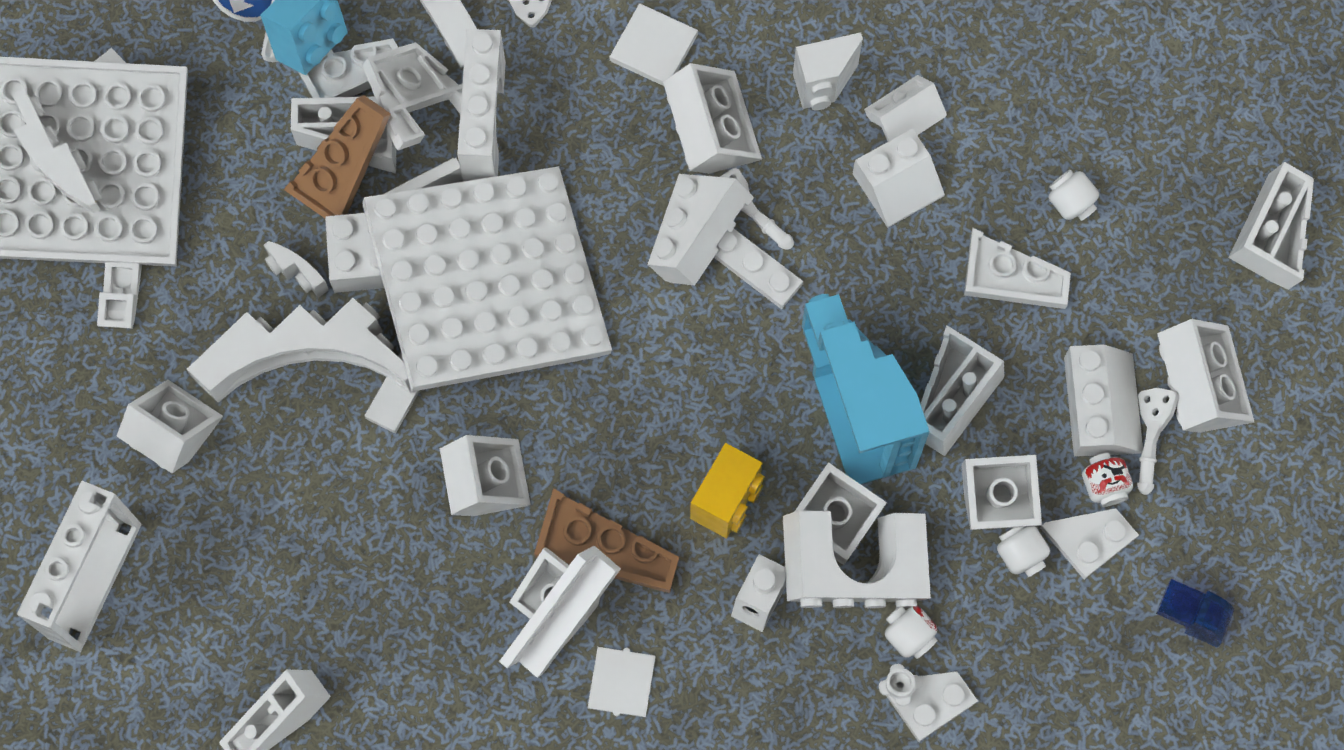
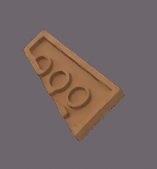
M365 95L357 98L334 126L333 132L327 139L322 141L317 147V152L309 161L305 162L299 170L300 173L293 181L289 182L284 190L323 218L325 216L347 214L391 113Z
M553 488L534 552L535 558L546 547L570 565L577 554L595 546L621 568L614 579L666 593L671 592L679 563L678 556L642 536L631 533L624 529L622 525L600 516L589 507L581 503L578 504Z

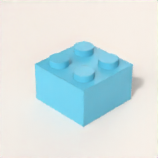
M275 0L260 15L275 59L304 75L315 65H318L323 57L336 44L340 43L348 33L338 0Z

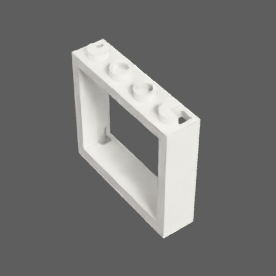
M81 481L17 612L19 617L49 640L79 652L82 651L142 525L114 493ZM123 523L132 526L128 535L118 532ZM44 606L53 609L49 619L41 614ZM71 629L80 632L78 640L69 634Z

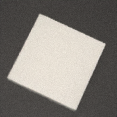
M639 3L612 51L610 61L664 86L663 81L678 72L698 35V30Z

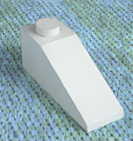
M286 669L219 743L224 750H269L308 722L331 696L312 670Z

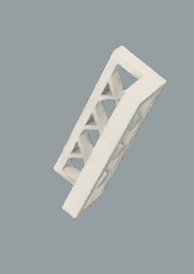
M595 546L577 554L499 662L506 668L520 662L537 678L540 677L621 568Z

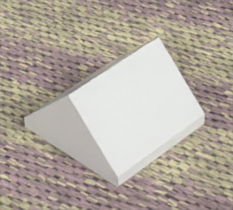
M545 547L509 603L531 619L569 565ZM600 598L592 607V609L584 618V620L581 622V624L578 626V628L575 630V632L572 634L570 639L575 635V633L580 629V627L585 623L589 616L598 607Z

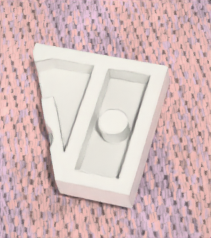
M1116 508L1049 521L1040 527L1084 580L1139 536Z
M958 672L919 676L922 681L921 688L913 692L910 696L911 701L907 706L897 705L894 698L886 695L918 742L978 702ZM902 682L897 683L898 688H902L904 686Z

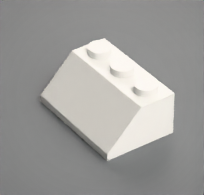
M689 63L663 81L667 101L672 110L676 131L679 134L685 153V160L690 171L710 174L762 160L735 71Z
M1190 319L1157 333L1160 342L1159 352L1165 361L1169 376L1167 380L1170 390L1179 394L1176 417L1183 431L1200 433L1254 422L1228 325Z
M1107 345L1070 346L1064 357L1074 457L1096 456L1103 453H1109L1110 455L1142 453L1143 442L1133 353Z

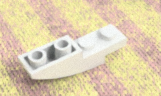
M24 88L11 93L26 123L13 130L38 169L56 188L71 200L93 213L100 211L96 200L102 197L93 179L87 182L81 171L86 169L87 166L79 150L77 149L72 152L67 143L54 147L60 143L51 125L44 127L39 116L45 114L36 95L30 97Z

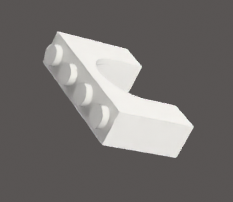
M467 29L457 151L463 182L498 176L499 150L496 136L497 93H504L506 65L501 30Z
M799 510L784 515L783 530L787 601H798L801 603V608L822 607V602H833V608L854 607V602H864L865 608L886 607V602H896V608L901 606L907 609L917 606V601L930 599L926 514L892 513L877 518L879 563L875 574L866 583H860L849 578L836 562L833 552L831 511Z

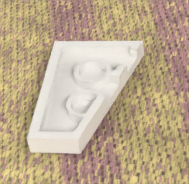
M392 38L354 45L351 50L333 53L331 49L323 57L322 61L315 65L306 75L298 73L312 98L353 97L371 88L362 66L367 57L398 48Z
M972 228L964 291L965 296L1066 309L1068 305L1070 272L1035 256L1029 257L1012 249L1011 245L1003 241L999 243L984 236L983 232Z

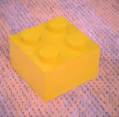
M725 443L691 501L690 519L726 539L731 531L738 533L747 516L745 514L748 508L746 506L747 502L750 501L754 504L764 485H762V482L765 478L761 474L763 463Z

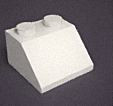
M861 32L796 47L793 76L803 109L811 107L812 110H822L836 101L858 66L863 40Z
M913 128L855 160L853 176L887 228L945 196L931 155Z
M166 380L128 404L117 437L129 444L131 448L156 462L161 468L174 473L192 459L223 416L170 380Z
M465 435L440 448L451 515L478 516L531 505L519 439Z
M1036 455L975 458L963 461L964 500L970 530L1042 525Z

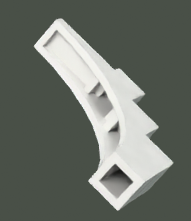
M354 298L343 306L327 323L315 310L308 313L299 305L274 330L263 318L259 317L255 320L246 312L187 368L192 378L217 402H220L240 385L264 372L289 364L309 361L345 362L366 367L392 379L409 393H412L403 357L399 358L391 351L394 348L393 345L381 334L383 331L377 321L380 318L379 314L368 303L361 305Z

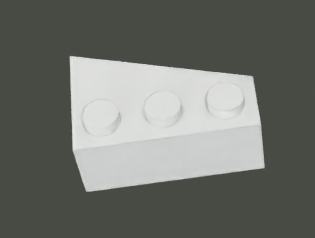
M1286 162L1269 173L1228 258L1288 290L1303 281V254L1307 249L1308 240L1305 239L1307 220L1310 219L1314 178Z
M679 174L647 265L667 282L695 285L718 252L716 246L725 232H731L735 227L736 223L733 220L744 204L749 206L754 197L736 178Z
M947 325L929 383H927L921 401V407L930 431L925 444L943 456L947 454L1004 378V361Z

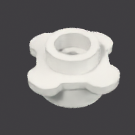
M894 664L890 668L887 679L879 683V691L882 695L891 696L896 700L897 705L903 707L910 703V696L913 692L921 688L922 681L918 675H913L909 670L904 669L903 665ZM902 682L904 686L902 688H898L897 683Z

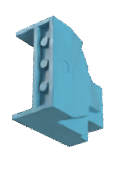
M821 294L811 298L809 303L805 304L802 329L814 362V380L845 474L859 484H864L916 469L930 431L918 395L893 354L886 355L878 346H874L859 330L855 321L852 322L850 319H847L839 294L834 296Z

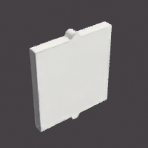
M598 647L588 709L613 712V715L616 717L620 714L646 717L655 656L630 652L629 648H624L622 651Z

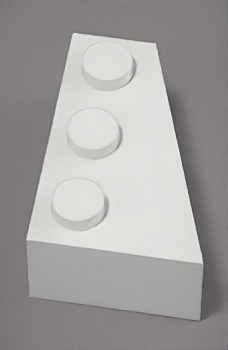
M375 96L368 97L370 100L378 104ZM359 97L291 98V132L296 145L317 151V147L324 139L329 137L334 130V126ZM386 126L369 166L396 174V148Z

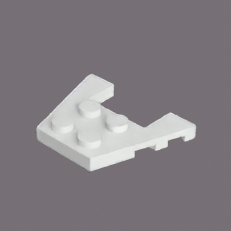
M416 42L369 56L362 65L378 105L391 113L386 126L398 151L420 143L425 136L409 112L445 100H450L459 113L461 111L462 84L458 85L446 75L448 69Z

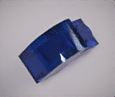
M1171 579L1167 584L1156 614L1185 626V634L1218 647L1224 639L1234 613V608L1228 601L1210 591L1203 593Z

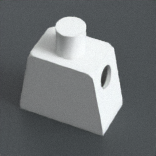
M759 554L736 597L731 617L763 632L786 587L785 567ZM745 606L754 609L757 613L749 611Z

